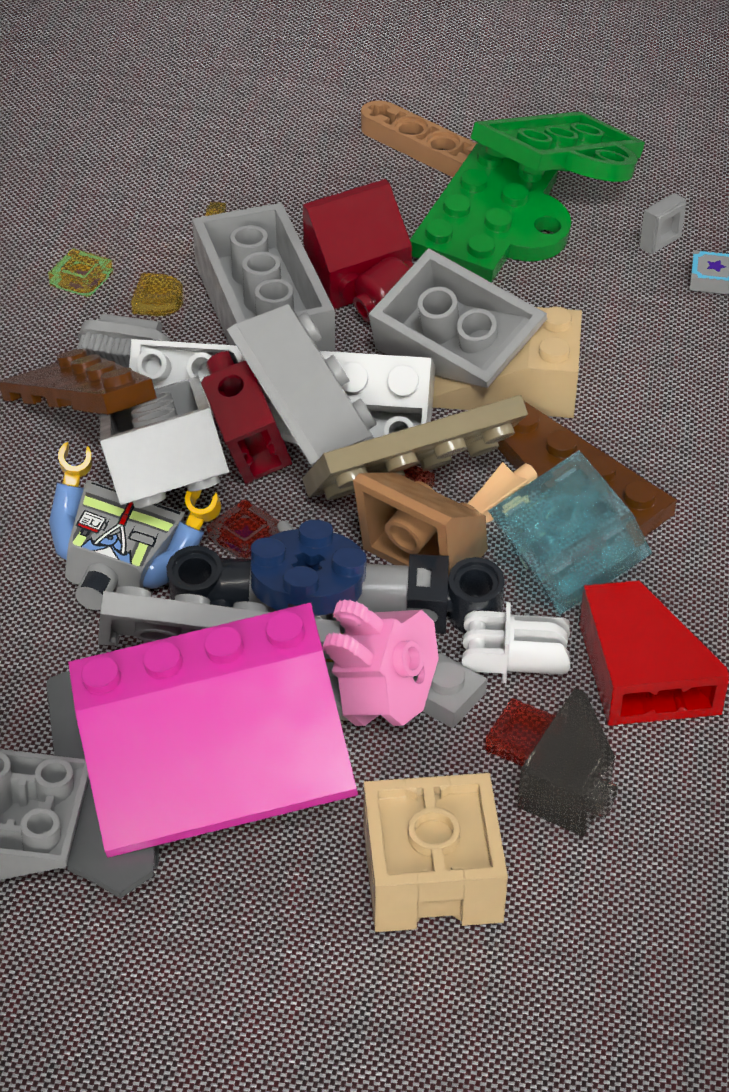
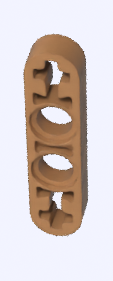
M371 101L364 104L361 108L362 133L451 177H454L477 144L387 101Z

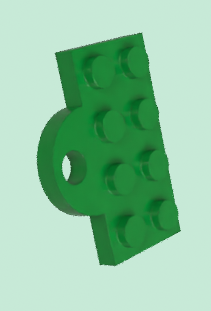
M581 111L476 121L470 138L486 146L488 154L499 158H510L518 162L519 169L529 174L543 175L547 170L571 171L589 178L612 182H623L632 179L638 158L641 157L645 145L644 141Z
M477 142L410 238L412 256L419 259L429 248L491 283L507 258L519 261H541L556 256L566 247L571 229V217L566 207L557 199L548 195L556 183L558 170H547L543 175L526 173L519 169L518 162L510 158L492 156L486 152V146ZM539 230L551 231L554 234H545Z

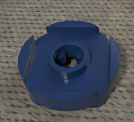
M308 520L303 522L299 529L283 531L253 542L251 545V588L261 602L275 610L286 609L288 604L299 606L311 603L314 616L334 613L336 603L339 600L343 601L345 599L356 602L361 596L362 584L366 579L367 556L351 539L341 534L333 533V526L323 520Z

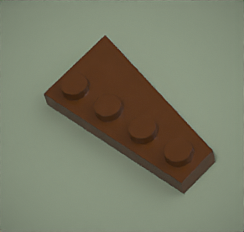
M525 401L524 404L528 415L513 427L514 435L498 441L499 447L497 449L515 469H518L525 463L534 468L538 476L535 481L538 484V494L548 505L555 503L565 513L567 525L579 538L584 535L595 546L594 555L604 566L675 515L677 499ZM597 498L601 499L614 516V518L606 523L600 519L590 506V503Z

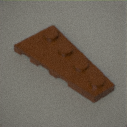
M74 349L61 353L57 356L58 363L0 381V391L5 401H14L22 397L23 403L36 404L42 401L41 396H43V398L47 399L49 407L60 408L72 405L73 410L105 415L157 399L152 378L135 372L131 368L118 365L115 361L106 360L100 357V355H87L85 349Z

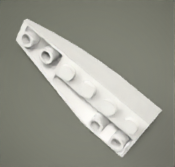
M131 339L129 368L152 378L154 389L196 376H199L201 382L204 377L210 375L206 367L208 359L223 351L233 352L238 363L246 360L238 347L234 345ZM320 351L324 359L332 355L335 356L350 380L342 387L351 402L353 403L361 398L375 419L377 425L369 429L374 438L431 422L436 368L432 358ZM259 383L283 441L298 445ZM209 404L212 417L215 418V416H214V414H213V411H212V409H211V406H210V404Z

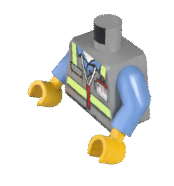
M65 442L58 452L60 467L64 472L63 483H57L49 526L56 554L66 560L65 577L70 582L79 585L75 592L77 601L88 609L101 610L103 591L116 592V589L122 586H133L148 590L149 588L157 589L167 584L166 566L170 557L185 547L199 546L205 533L200 530L203 522L211 521L219 515L221 502L218 494H214L208 507L198 509L195 508V503L200 497L202 490H187L185 504L190 514L186 522H184V512L158 503L141 508H135L133 502L120 505L114 488L87 480L84 488L79 487L80 477L85 476L92 467V454L87 446L84 462L78 466H71L65 461L69 451V443Z

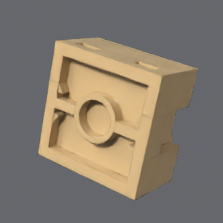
M490 773L364 781V837L375 932L417 929V922L420 918L453 916L461 921L462 926L504 923L508 875Z

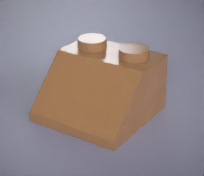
M396 472L359 473L354 478L353 484L364 550L394 565L409 566L410 554L449 556L448 577L450 570L457 562L466 558H481L488 550L486 516L479 513L473 506L467 503H458L435 492L426 483L421 481L414 482Z

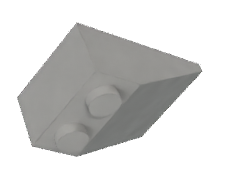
M428 248L369 313L375 348L386 355L432 358L436 366L435 376L488 388L547 320V313Z

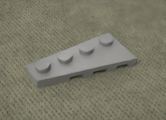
M122 586L118 587L116 592L103 591L98 645L118 646L119 635L135 636L144 640L143 643H148L270 612H268L266 605L256 602H236L233 607L210 605V600L200 595L179 594L175 596V600L151 597L152 593L143 588ZM326 615L314 616L323 647L328 633H340V622L326 620ZM323 651L325 659H331L329 655L325 654V651Z

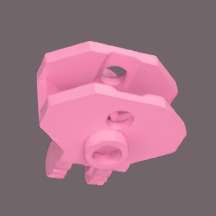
M339 600L336 603L333 618H336V621H339L340 625L345 628L344 634L328 633L322 648L325 654H328L334 661L332 673L338 677L343 716L355 726H366L379 715L384 717L393 726H404L424 710L439 657L434 621L423 610L373 612L357 601ZM418 675L417 681L415 682L413 677Z

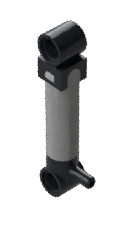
M197 545L178 550L168 561L166 568L171 600H175V596L179 594H195L208 598L210 605L233 607L234 603L243 601L266 605L255 596L251 588V559L220 558L216 552L208 547ZM410 554L409 566L366 564V579L362 584V594L357 602L364 604L365 607H368V610L373 612L423 610L434 621L435 633L446 634V616H448V620L454 628L462 633H466L464 618L468 613L472 611L502 612L505 580L503 572L498 565L485 558L472 557L457 562L450 570L448 577L449 556ZM288 604V608H290V607H295V606H296V605ZM267 606L268 612L278 611Z

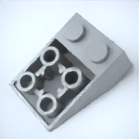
M0 749V880L67 866L89 781L85 759Z

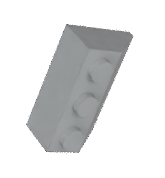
M287 304L238 322L226 329L312 466L323 453L374 438L369 429L377 425L375 419L361 398L353 403L351 402L342 387L350 380L334 355L324 359L315 342L323 337L307 312L297 316L295 311Z

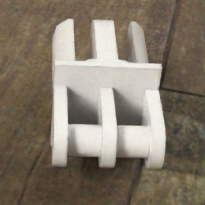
M506 602V612L472 611L465 616L464 629L467 632L463 636V647L466 651L462 655V665L472 671L501 673L502 683L507 681V672L558 675L568 673L570 669V655L567 650L568 638L570 636L569 619L564 617L510 614V602Z

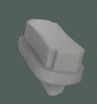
M102 313L99 320L83 322L78 335L79 344L77 349H85L87 355H100V357L106 360L115 361L116 364L129 368L131 339L170 341V339L162 333V323L159 321Z

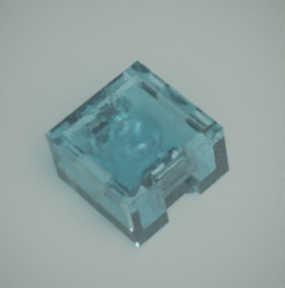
M580 450L488 510L511 551L525 569H530L542 592L559 615L582 601L584 585L609 583L652 554L633 513Z

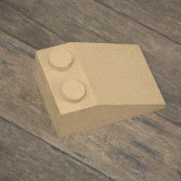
M536 307L547 313V320L488 388L435 376L433 408L471 410L522 395L523 401L547 416L574 418L579 372L582 310H570L563 307Z

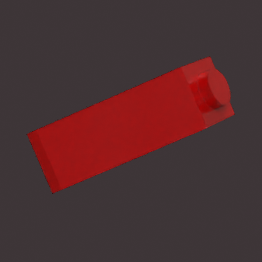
M640 581L584 585L579 625L608 726L722 715L729 683L727 667Z

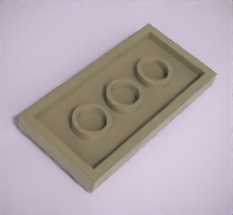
M518 395L323 453L302 478L308 498L324 493L327 500L347 496L355 492L353 480L359 473L396 472L405 476V469L421 464L423 471H430L449 464L453 461L452 455L468 450L470 457L491 452L499 447L498 441L515 434L513 427L528 415L522 395Z

